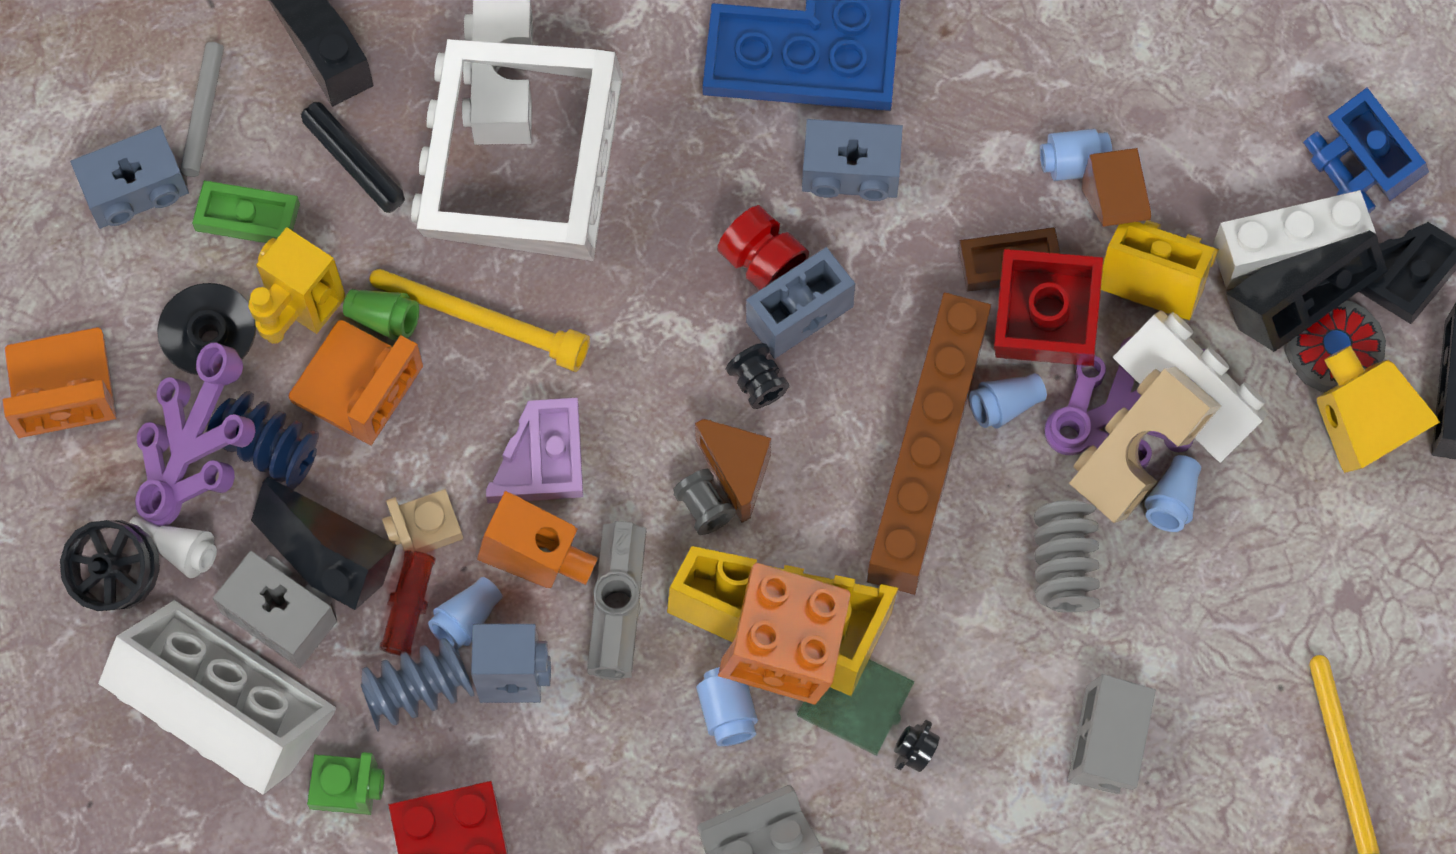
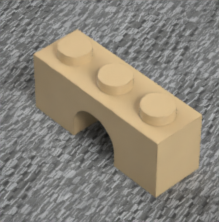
M1177 367L1164 368L1162 372L1157 369L1153 370L1137 388L1136 392L1141 397L1130 410L1123 407L1106 425L1105 430L1109 435L1097 449L1094 445L1090 446L1073 466L1078 473L1069 484L1113 523L1126 520L1158 482L1143 469L1139 462L1138 448L1142 438L1148 432L1156 431L1165 435L1178 447L1188 445L1221 407L1217 401Z

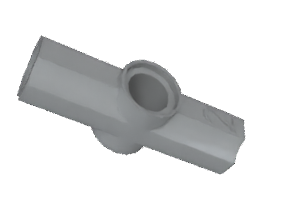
M615 521L611 524H603L598 576L593 590L595 603L587 668L589 675H595L601 679L621 680L632 678L637 621L641 611L640 592L647 533L645 527L635 525L633 522ZM620 592L630 597V602L619 609H613L604 604L605 599L613 593Z

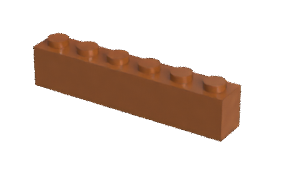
M943 293L870 558L867 583L897 587L898 591L916 594L984 341L992 304Z

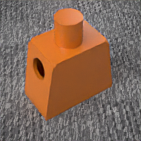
M504 491L483 536L477 560L545 588H552L558 573L586 585L598 557L572 546L578 530L574 525L510 492ZM539 548H545V549L549 550L550 552H544V551L540 550Z

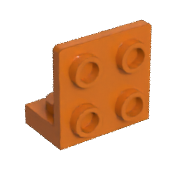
M339 320L290 391L289 399L291 403L372 446L423 368L418 344L400 335L392 347L346 321Z
M96 327L14 343L5 347L11 397L2 399L4 415L18 438L116 419L105 338L101 328Z
M753 564L748 577L735 639L721 659L718 676L816 705L833 683L851 595L847 589L764 564Z

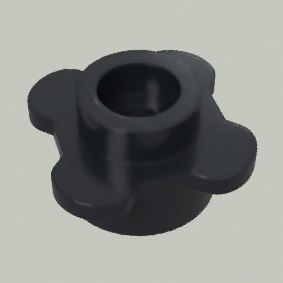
M925 720L922 725L917 724L915 727L909 725L905 728L894 749V752L900 755L895 764L896 769L902 770L906 765L921 772L927 766L940 740L938 735L930 731L932 722Z

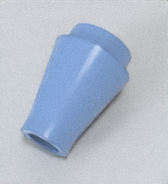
M1033 373L1024 377L981 382L978 385V389L970 392L969 401L972 413L981 427L987 428L992 426L998 429L1035 404L1045 401L1047 392L1041 377Z
M1184 455L1175 456L1166 473L1145 500L1146 518L1153 526L1168 532H1179L1184 528L1185 524L1192 521L1198 477L1201 471V465L1195 459Z
M480 577L473 585L433 610L434 617L428 622L429 628L438 640L446 638L454 649H459L462 645L469 646L472 642L473 624H484L494 606L502 599V594L493 582L485 577Z

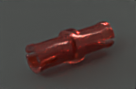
M406 550L396 591L389 594L387 605L391 607L383 640L379 647L384 652L398 656L402 652H406L411 656V648L420 614H426L428 602L424 598L431 571L436 561V558L429 554L414 551L413 555L411 550Z

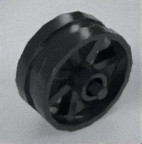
M123 520L94 521L78 528L64 544L60 558L61 580L68 594L81 606L95 611L130 609L141 603L154 589L160 571L159 553L151 536L138 525ZM102 529H119L111 550H109L100 531ZM90 538L97 551V554L92 557L82 555L84 546ZM128 538L132 539L139 554L127 556L122 553ZM140 562V573L136 581L129 575L132 564ZM80 563L88 565V570L91 574L84 581L81 577ZM103 578L104 602L98 600L89 592ZM116 578L131 590L125 599L116 602Z

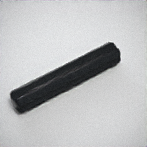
M313 102L301 112L303 124L384 212L392 213L404 203L405 197L400 187L321 102Z

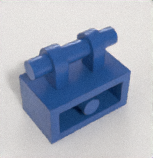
M1368 87L1328 116L1332 127L1339 135L1338 138L1328 144L1317 131L1303 142L1313 155L1311 162L1319 172L1325 171L1339 189L1336 195L1361 190L1369 213L1376 208V205L1366 192L1375 184L1379 186L1385 196L1391 201L1429 173L1424 159ZM1350 150L1365 168V171L1355 178L1340 160Z

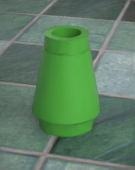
M351 289L344 299L343 314L345 317L351 318L392 340H397L400 335L409 338L413 334L419 319V304L417 301L411 300L407 293Z

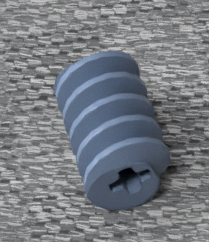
M446 638L439 640L438 656H435L426 645L421 646L420 662L417 664L408 653L400 654V670L398 671L388 660L381 661V677L379 678L368 667L362 668L361 688L378 732L380 730V715L383 714L395 726L399 724V708L401 707L412 718H416L419 715L420 700H423L432 711L438 709V694L441 692L451 704L457 702V687L460 685L471 697L475 696L458 648L454 649Z

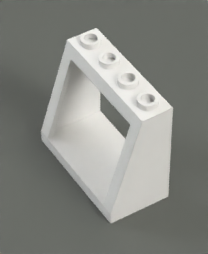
M447 39L445 53H438L435 63L434 78L435 81L440 82L438 100L431 99L427 112V128L433 129L430 147L424 146L420 155L419 174L425 176L422 194H415L411 211V220L417 223L416 229L423 237L594 261L623 77L616 53L596 49ZM464 62L591 79L568 223L440 211Z

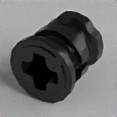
M766 343L756 344L743 350L731 359L725 368L729 376L738 375L737 384L742 392L750 394L748 402L753 409H760L770 405L782 397L790 387L784 377H778L780 369L775 361L766 358L770 351Z

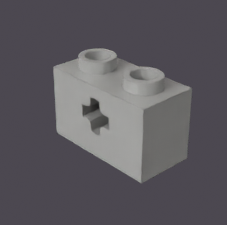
M250 551L214 595L213 600L222 615L300 669L337 623L332 608L329 606L332 603V599L309 584L304 588L290 578L293 574L292 571L277 558L268 555L264 560ZM273 601L279 605L286 601L288 605L284 611L278 607L271 610L269 607Z

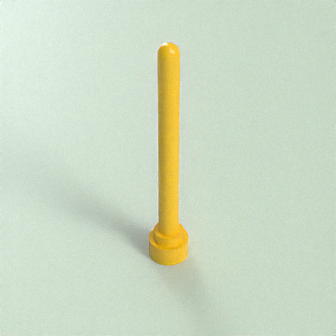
M375 269L369 276V281L375 288L386 292L407 293L410 299L417 301L418 304L548 351L549 357L556 360L557 366L573 372H577L580 369L587 355L590 336L576 330L569 329L567 332L559 330L555 334L382 269Z
M1315 655L1309 663L1357 851L1358 854H1380L1331 665L1328 658L1324 655Z

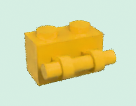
M1146 220L1145 223L1119 224L1107 247L1103 264L1101 290L1160 311L1162 310L1167 314L1173 312L1179 317L1190 321L1204 291L1210 267H1213L1219 249L1202 244V238L1187 234L1185 238L1161 230V224Z
M286 227L277 239H270L259 253L256 266L264 287L255 288L251 292L248 307L252 317L256 320L255 325L259 335L272 344L283 340L284 334L295 320L317 334L346 297L334 258Z

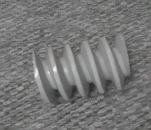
M1070 500L1055 501L1038 508L1034 514L1035 524L1039 526L1034 533L1035 542L1039 545L1035 551V560L1040 565L1035 571V578L1041 584L1035 590L1036 601L1053 611L1065 613L1085 612L1100 607L1099 599L1085 596V592L1093 591L1100 587L1098 579L1085 576V573L1099 569L1098 560L1085 557L1086 553L1095 552L1099 549L1098 541L1084 538V535L1098 530V523L1096 521L1084 519L1085 515H1089L1097 509L1092 504Z

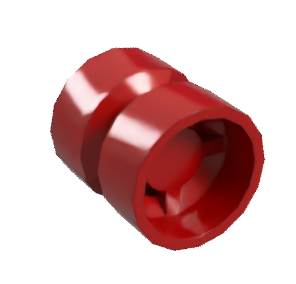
M760 205L752 206L737 217L726 229L717 245V251L736 269L740 267L747 268L746 278L759 291L809 257V250L791 233L779 234L780 223Z

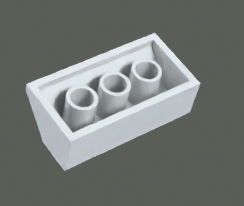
M175 600L116 636L98 683L116 695L120 701L132 706L156 722L160 728L171 732L196 749L203 757L212 760L239 778L243 784L254 788L262 795L291 774L336 710L335 706Z

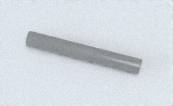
M207 42L205 44L180 169L183 175L190 177L199 176L222 62L224 47L216 42Z

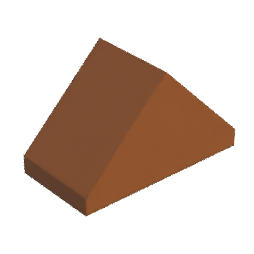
M1138 148L1090 154L1082 179V192L1103 227L1151 220V208Z
M707 419L696 422L695 436L698 446L727 498L735 508L741 523L749 520L771 457V438Z

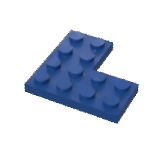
M806 0L805 11L712 3L703 78V95L891 111L901 0Z

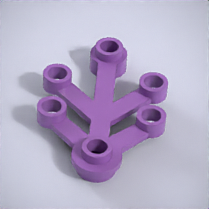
M1130 336V337L1124 339L1123 342L1121 343L1120 349H1121L1133 336ZM1095 356L1094 366L1092 367L1097 369L1099 375L1094 378L1086 377L1082 373V368L1086 366H1076V384L1068 407L1055 410L1046 421L1045 438L1053 450L1063 455H1077L1092 445L1098 449L1109 435L1099 429L1106 427L1113 416L1123 407L1130 410L1138 401L1141 395L1136 392L1137 390L1131 392L1135 379L1120 364L1106 404L1088 412L1087 409L1093 388L1098 387L1103 382L1106 366L1102 359ZM1064 427H1072L1077 431L1078 436L1068 439L1061 434L1060 430ZM1150 431L1147 433L1164 439L1165 445L1171 451L1178 453L1187 451L1193 444L1192 441L1188 445L1178 447L1159 432ZM1141 440L1138 450L1144 454L1145 458L1139 462L1143 469H1145L1151 459L1152 450L1146 441Z
M210 343L200 351L197 357L196 370L204 383L187 421L185 420L183 408L187 405L191 396L190 386L185 381L168 377L162 380L157 388V400L163 407L166 427L147 422L140 427L137 433V445L143 452L147 481L140 486L136 494V510L144 520L157 526H168L178 517L182 503L208 490L224 493L232 487L235 474L231 465L211 460L202 467L200 473L182 480L189 464L229 444L237 447H246L254 438L255 426L253 421L235 414L226 417L222 425L203 434L224 385L235 382L243 370L242 359L237 351L231 347L219 343ZM239 426V433L236 436V430ZM170 446L171 457L165 468L162 453ZM218 471H219V476H218V479H217V481H216V480H215V479H216V475H217V473H218Z

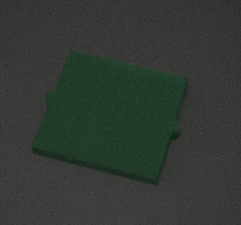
M869 659L852 696L829 687L816 705L803 702L797 716L877 756L893 724L898 725L900 723L901 715L899 712L915 681Z

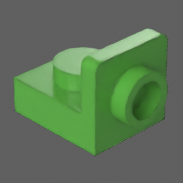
M362 752L361 758L314 754L307 805L310 810L371 815L373 799L381 800L383 795L384 769L378 768L373 753Z

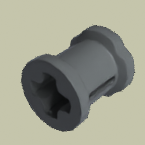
M710 469L694 472L681 480L673 489L677 501H684L696 521L694 528L699 535L710 534L720 529L736 514L733 505L724 502L712 483L714 475Z

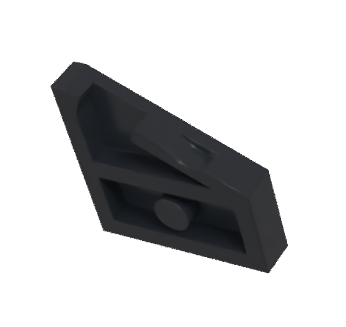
M1429 222L1407 231L1401 238L1388 239L1379 243L1387 272L1359 291L1362 295L1409 324L1415 321L1456 271V238Z

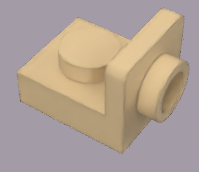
M446 489L398 505L396 497L386 500L391 516L382 518L386 533L391 543L402 545L407 559L463 540V535Z

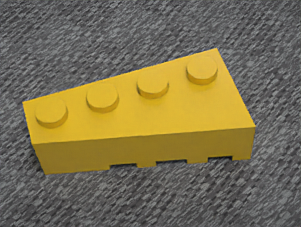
M691 546L669 587L667 613L733 642L750 569L753 564L757 563V559ZM784 565V569L777 568L847 589L851 595L833 683L830 687L852 696L892 614L898 588L880 584L879 588L855 584V579L835 575L834 579L806 574L803 573V568Z

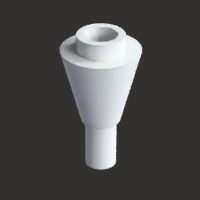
M137 516L129 521V523L138 525L151 536L158 553L188 578H195L201 572H206L215 560L217 549L214 545V536L209 531L157 526Z

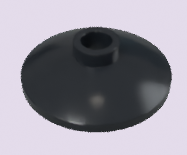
M217 283L197 284L177 293L166 304L158 321V341L166 358L180 370L194 375H198L196 370L197 357L200 351L210 343H219L231 347L243 359L251 349L256 335V320L251 315L248 301L236 290ZM210 330L218 332V336L211 341L202 340L205 332Z

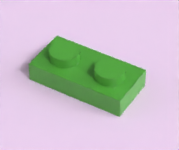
M204 180L192 224L197 232L267 243L272 238L277 239L286 227L293 231L300 202L298 196Z

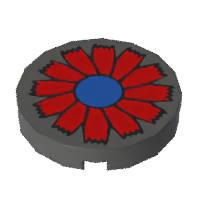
M1346 300L1286 343V355L1289 363L1291 361L1293 367L1297 370L1296 375L1303 383L1325 393L1338 385L1324 361L1327 357L1351 345L1363 368L1366 369L1384 360L1386 339L1380 323L1366 308Z

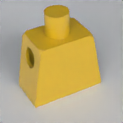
M1351 345L1324 360L1338 385L1318 396L1317 405L1344 473L1364 468L1440 423L1437 416L1390 360L1373 364L1364 369Z

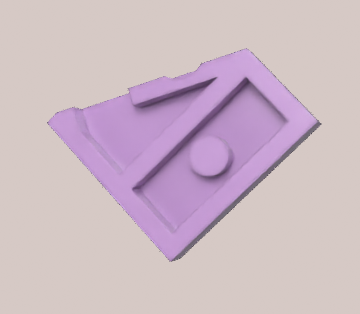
M578 398L528 401L518 421V430L510 438L502 455L503 461L493 482H489L486 488L488 504L499 503L504 491L510 492L525 501L583 497Z

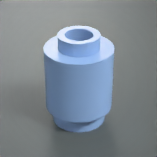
M1096 129L1050 133L1047 143L1040 145V161L1043 172H1050L1053 181L1083 178L1090 154L1112 151L1110 136L1108 132L1098 133Z
M720 667L707 671L703 675L704 681L696 686L709 735L715 737L717 746L740 744L756 736L754 725L758 722L750 689L746 684L719 677Z

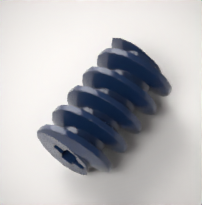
M250 391L244 392L237 400L233 398L225 400L212 415L207 432L222 425L225 418L229 415L235 414L251 419L255 426V435L252 442L246 447H237L229 444L223 447V449L227 452L237 451L240 460L244 462L253 461V465L258 471H269L273 480L277 482L286 481V486L294 490L301 484L313 465L317 453L316 445L319 433L315 430L310 431L303 439H300L303 424L300 421H294L287 429H284L287 416L283 411H278L270 420L267 419L271 408L270 403L262 401L254 409H251L254 393ZM239 426L236 430V436L239 433Z

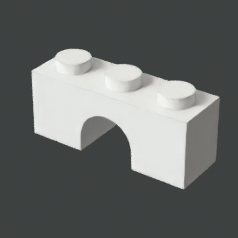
M473 0V14H465L464 16L465 41L533 45L531 0ZM464 62V84L471 85V98H463L462 119L463 127L472 128L474 144H531L532 99L529 80L506 79L497 74L501 66Z
M1361 190L1222 222L1212 247L1219 249L1216 260L1226 290L1236 287L1264 266L1369 230L1374 233L1376 232Z
M1161 310L1154 314L1113 358L1139 384L1155 369L1162 372L1164 368L1177 367L1221 405L1220 409L1195 439L1221 463L1268 416V413L1262 409L1265 401L1249 384L1244 382L1239 386L1225 373L1229 369L1225 360L1209 347L1203 351L1190 338L1194 332L1181 317L1173 312L1167 316Z

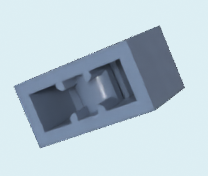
M807 119L802 192H812L814 195L823 198H832L839 194L858 195L869 201L897 198L903 125ZM847 161H856L857 163L856 165H849Z
M161 125L70 161L99 229L108 225L119 226L125 224L136 214L154 207L164 208L170 206L179 197L189 194ZM136 179L132 183H127L130 180Z
M825 247L747 298L746 323L759 340L767 344L770 349L769 353L776 359L853 308L856 283L829 249Z
M473 624L471 675L479 702L541 703V686H550L551 657L548 656L547 641H539L536 624Z

